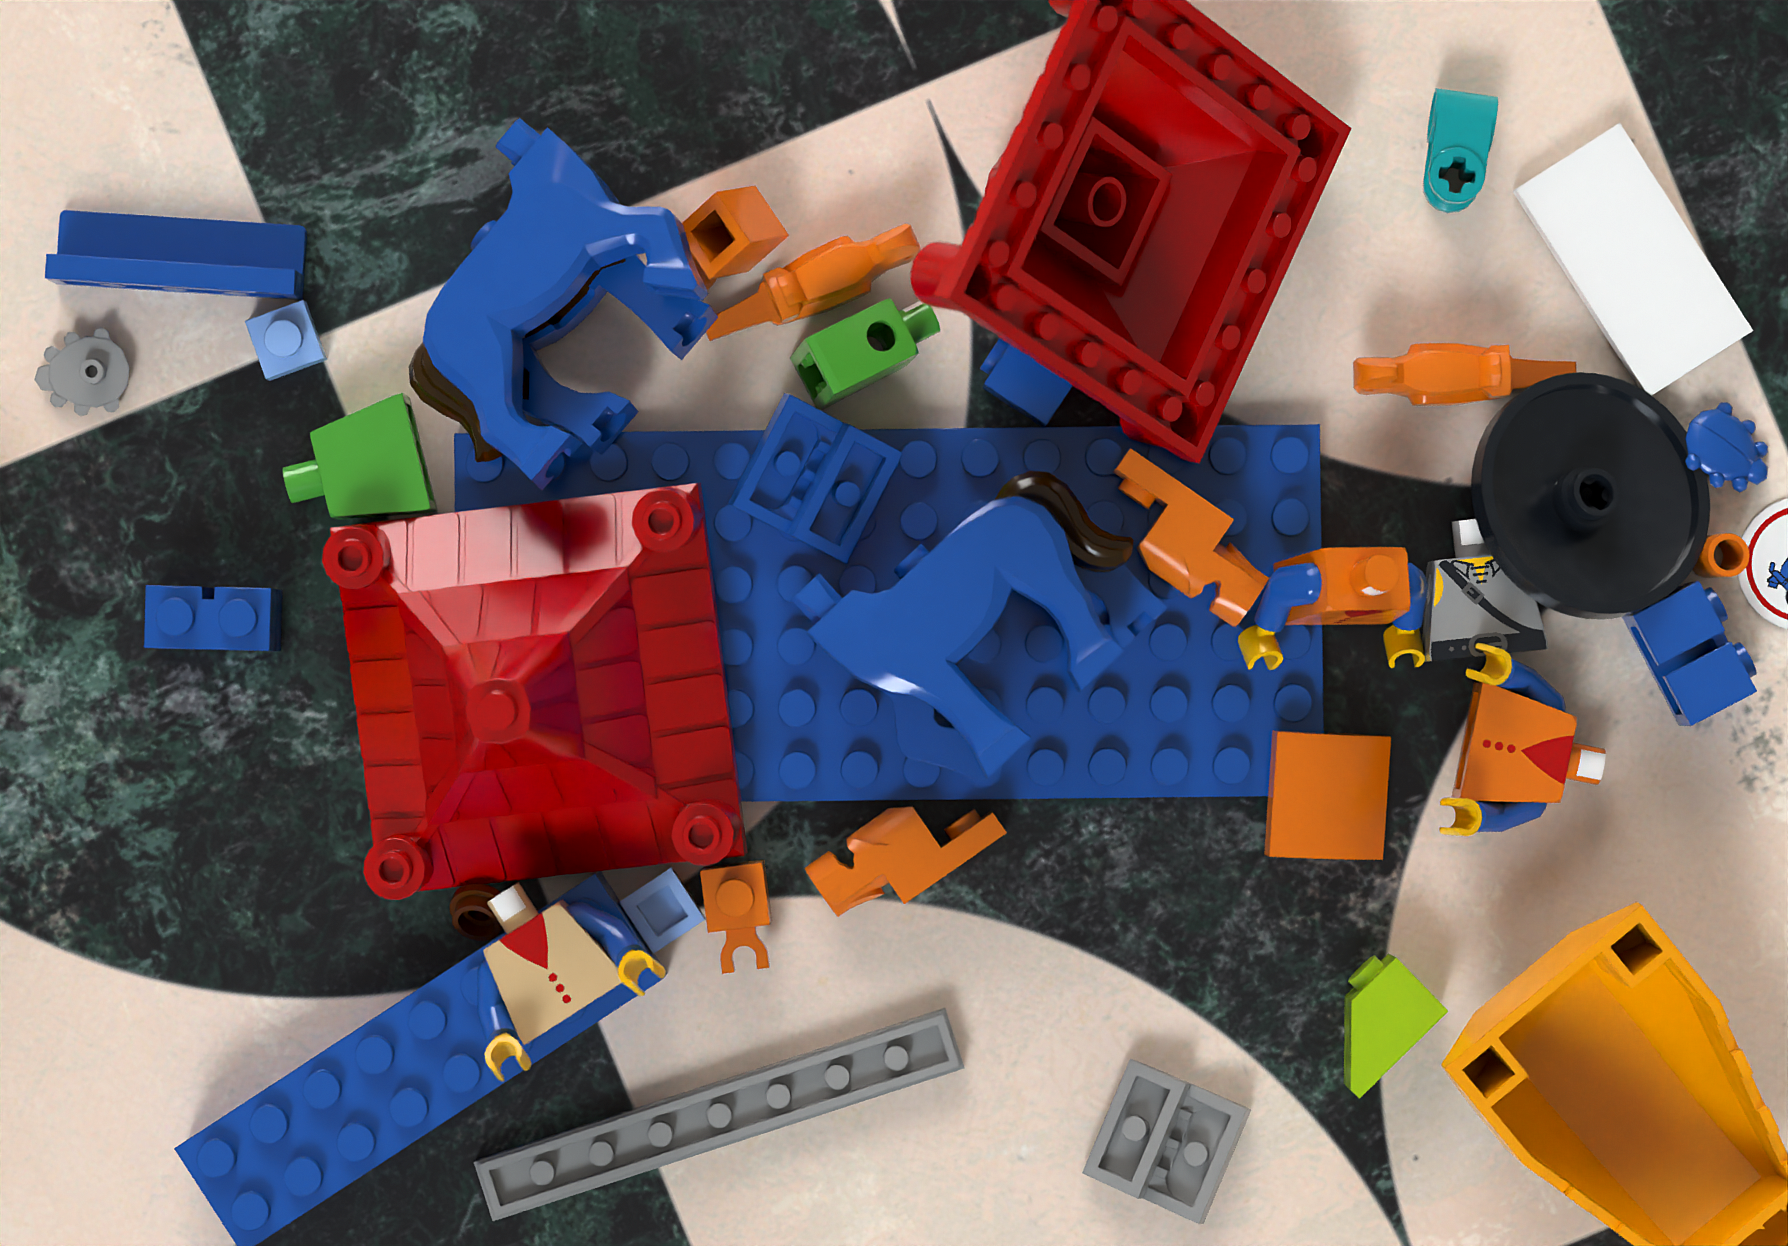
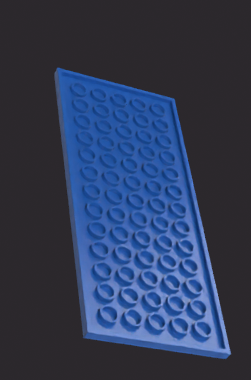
M1320 424L1217 425L1200 464L1182 460L1166 448L1131 440L1123 432L1121 426L859 429L903 452L847 563H843L728 504L765 430L621 432L602 455L590 448L572 432H566L583 443L571 457L565 452H561L553 460L547 470L555 476L543 490L532 482L505 455L489 462H476L474 444L469 433H454L455 512L701 482L741 802L1268 796L1272 730L1324 733L1322 625H1285L1282 631L1275 632L1276 640L1283 655L1282 663L1277 668L1269 670L1264 658L1261 657L1256 660L1253 668L1248 670L1238 644V637L1248 627L1257 625L1254 618L1268 581L1236 627H1232L1209 611L1210 603L1215 598L1216 585L1214 582L1204 585L1203 591L1199 595L1189 598L1149 571L1136 548L1164 507L1155 501L1149 509L1141 506L1118 489L1123 479L1113 473L1130 448L1233 518L1234 521L1219 543L1226 547L1231 542L1258 571L1270 579L1274 572V563L1321 549ZM1030 470L1049 472L1069 486L1083 505L1090 520L1099 528L1113 535L1131 537L1134 540L1133 552L1125 564L1134 576L1168 608L1154 621L1150 622L1123 649L1124 652L1082 691L1077 692L1067 672V644L1057 622L1045 608L1025 596L1012 591L1009 601L997 623L974 650L957 666L1001 713L1029 734L1031 739L989 778H985L981 782L941 766L908 759L901 754L897 745L895 714L890 697L884 692L856 679L807 635V631L815 624L791 599L818 574L842 598L852 590L875 594L891 589L901 580L894 573V569L920 544L931 552L966 518L994 501L1001 487L1014 476ZM1087 591L1091 596L1093 607L1101 624L1115 640L1110 631L1109 615L1103 601L1094 593ZM934 708V720L939 724V726L954 728V726Z

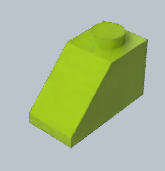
M1389 953L1381 961L1373 955L1348 979V982L1354 988L1345 996L1344 1085L1359 1099L1448 1012L1432 993L1395 956Z

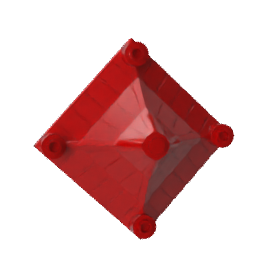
M1048 0L1056 13L1068 17V20L1062 26L1046 60L1045 70L1039 76L1023 110L1020 123L1015 127L1005 151L989 173L985 194L976 211L974 223L969 226L961 245L939 241L929 243L923 247L914 258L910 271L911 286L915 296L923 304L965 314L986 329L997 334L1016 349L1035 359L1036 362L1057 376L1071 383V385L1095 401L1103 404L1106 408L1120 416L1122 430L1129 439L1166 448L1182 460L1200 464L1352 128L1186 0Z
M701 482L330 528L331 536L323 548L322 563L326 574L334 583L339 585L343 606V620L350 659V673L357 712L359 741L363 758L373 847L369 850L364 860L363 873L367 885L375 894L389 900H400L410 897L417 891L459 887L469 884H489L687 861L694 865L708 866L718 863L723 858L745 856L748 853Z

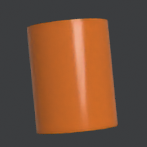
M1736 534L1707 535L1703 550L1692 570L1703 578L1736 576L1746 568L1749 562L1748 546ZM1717 545L1721 548L1723 554L1720 566L1716 564L1714 559V550Z

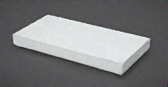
M1620 123L1513 191L1637 387L1651 396L1753 331Z

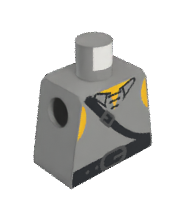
M1476 519L1452 522L1455 558L1435 560L1427 564L1426 580L1428 591L1422 631V645L1425 654L1424 662L1486 656L1484 651L1475 648L1477 643L1501 648L1508 653L1548 649L1547 637L1536 600L1519 589L1497 565L1484 543Z

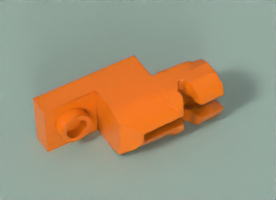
M1130 448L1113 471V473L1123 479L1118 489L1147 509L1150 508L1154 501L1164 507L1136 548L1149 571L1189 598L1199 595L1203 591L1204 585L1214 582L1216 585L1215 598L1210 603L1209 611L1232 627H1236L1263 590L1269 577L1258 571L1231 542L1226 547L1219 543L1234 521L1233 518Z
M913 805L887 808L883 813L846 838L847 847L854 854V866H848L840 862L835 854L828 851L804 869L830 908L839 917L857 905L886 894L882 888L888 883L893 887L902 902L906 904L1007 832L992 811L980 817L974 808L944 829L950 840L940 846Z

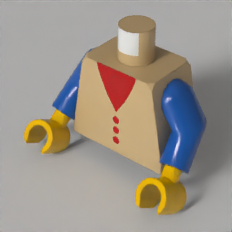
M516 883L487 902L507 935L483 950L486 959L482 961L477 969L478 1015L488 1045L485 1051V1061L500 1081L505 1080L501 1073V1065L510 1056H516L520 1066L524 1071H527L531 1067V1060L518 1042V1036L524 1045L621 983L625 984L637 995L644 996L645 992L638 986V978L641 972L650 968L657 976L663 979L666 973L664 967L644 952L640 943L621 919L585 902L568 905L563 899L539 914L520 883Z

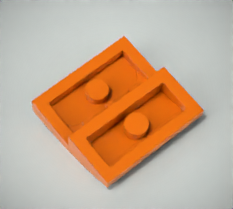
M1272 730L1264 854L1269 857L1383 860L1391 736Z

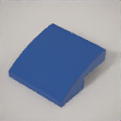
M784 393L728 504L843 563H847L903 452L850 424L841 422L791 394Z

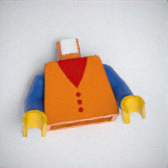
M1402 547L1322 548L1273 564L1274 572L1270 576L1254 618L1257 625L1248 627L1238 637V644L1248 670H1251L1256 660L1261 657L1264 658L1267 668L1273 670L1283 661V655L1276 640L1275 632L1282 631L1285 625L1389 624L1392 622L1393 625L1386 629L1383 634L1389 666L1395 668V660L1398 656L1412 653L1414 666L1420 667L1425 661L1419 628L1423 625L1428 591L1427 580L1419 568L1412 563H1408L1406 548Z
M1477 643L1475 648L1484 651L1486 655L1484 668L1480 672L1466 669V676L1480 682L1473 685L1452 798L1445 797L1440 801V805L1452 806L1455 810L1453 825L1451 827L1439 828L1440 833L1444 835L1470 836L1476 832H1503L1537 819L1545 811L1547 803L1561 802L1566 779L1598 785L1604 770L1606 758L1604 748L1573 742L1577 717L1565 712L1564 697L1535 669L1511 659L1509 653L1504 649L1483 643Z

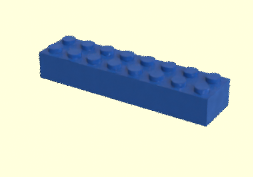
M598 871L537 911L540 914L562 899L568 905L585 902L621 919L640 943L644 952L661 964L619 903V898L601 871ZM506 932L174 1148L237 1246L257 1245L523 1071L516 1056H510L501 1065V1073L505 1080L500 1081L497 1079L485 1061V1051L488 1045L478 1015L477 969L482 961L486 959L483 950L506 936ZM647 968L639 975L638 986L643 991H646L662 979L650 968ZM621 983L524 1045L519 1036L517 1040L529 1056L532 1065L638 995Z

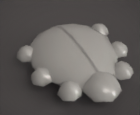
M101 327L95 330L93 337L86 336L84 338H80L76 332H68L64 337L66 346L61 351L54 346L46 348L43 355L50 364L39 367L34 380L41 390L54 391L50 398V402L54 407H63L69 401L74 404V412L79 416L87 415L91 407L97 408L103 405L107 412H115L119 408L118 398L128 385L130 368L123 350L110 340L108 330Z

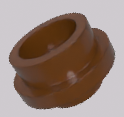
M469 884L457 889L450 902V913L455 929L461 935L476 941H487L495 938L503 928L487 902L502 892L486 884Z

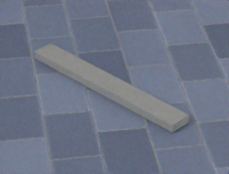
M943 1008L474 1161V1165L492 1221H496L964 1069V1064L946 1009Z

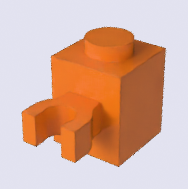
M756 186L715 192L682 223L695 266L707 290L714 285L717 278L749 272L789 236Z
M765 860L703 867L700 870L708 933L726 931L727 939L720 956L722 974L735 972L733 952L740 946H748L756 953L757 969L769 968L767 947L756 932L757 926L770 925L772 922Z

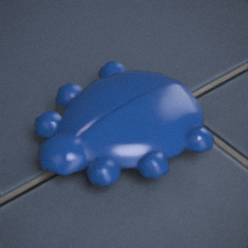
M1722 402L1716 409L1702 411L1689 423L1685 438L1688 449V456L1685 462L1687 468L1693 471L1700 468L1704 473L1709 474L1710 484L1715 488L1722 487L1724 481L1727 480L1731 481L1733 489L1740 493L1747 489L1748 481L1758 485L1767 479L1768 466L1761 458L1768 453V446L1764 442L1753 441L1751 435L1756 430L1753 421L1745 420L1741 422L1737 417L1732 416L1733 407L1728 402Z

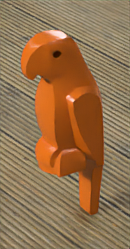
M905 223L883 232L870 240L854 242L850 237L842 236L803 254L783 268L778 267L764 273L762 276L763 281L760 283L757 293L717 313V320L706 331L709 341L766 322H771L777 326L828 312L863 297L871 292V283L888 270L911 262L917 256L921 249L912 226Z
M1459 343L1412 344L1407 354L1393 358H1356L1353 361V388L1359 394L1364 395L1389 393L1407 397L1413 406L1461 405L1507 398L1511 396V392L1514 389L1529 388L1537 382L1553 376L1577 373L1576 362L1538 361L1512 358L1509 345H1491L1489 348Z

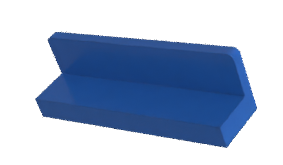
M64 210L60 213L57 254L46 253L45 279L57 285L303 300L307 230L301 225Z

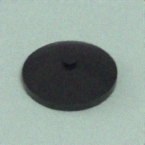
M1584 372L1566 373L1537 382L1516 395L1494 415L1479 441L1472 467L1471 493L1476 522L1484 543L1497 565L1519 589L1532 599L1552 610L1578 618L1599 620L1619 618L1643 610L1668 596L1679 587L1696 565L1705 544L1710 521V497L1706 473L1700 468L1695 471L1687 468L1685 462L1688 456L1685 440L1686 430L1676 417L1653 396L1635 385L1608 375Z

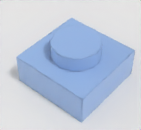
M304 300L245 321L264 376L269 381L327 360L307 302Z
M673 867L619 902L653 954L706 919Z

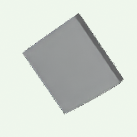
M1130 1059L1082 1174L1137 1199H1145L1193 1222L1204 1224L1251 1109L1156 1068Z

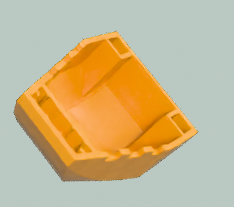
M1638 902L1633 903L1570 932L1474 1012L1442 1062L1441 1066L1453 1084L1506 1150L1524 1166L1546 1180L1632 1245L1788 1246V1153L1778 1134L1780 1130L1754 1082L1752 1069L1743 1050L1737 1045L1728 1025L1729 1019L1721 1002L1642 904Z

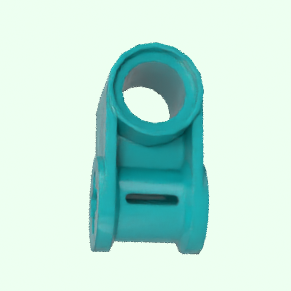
M1435 88L1427 130V143L1429 144L1423 179V193L1428 203L1436 210L1445 213L1459 212L1467 208L1481 191L1485 181L1488 153L1495 131L1498 97ZM1449 168L1458 169L1459 180L1468 182L1463 184L1458 193L1450 192L1449 182L1445 179H1440L1445 176Z

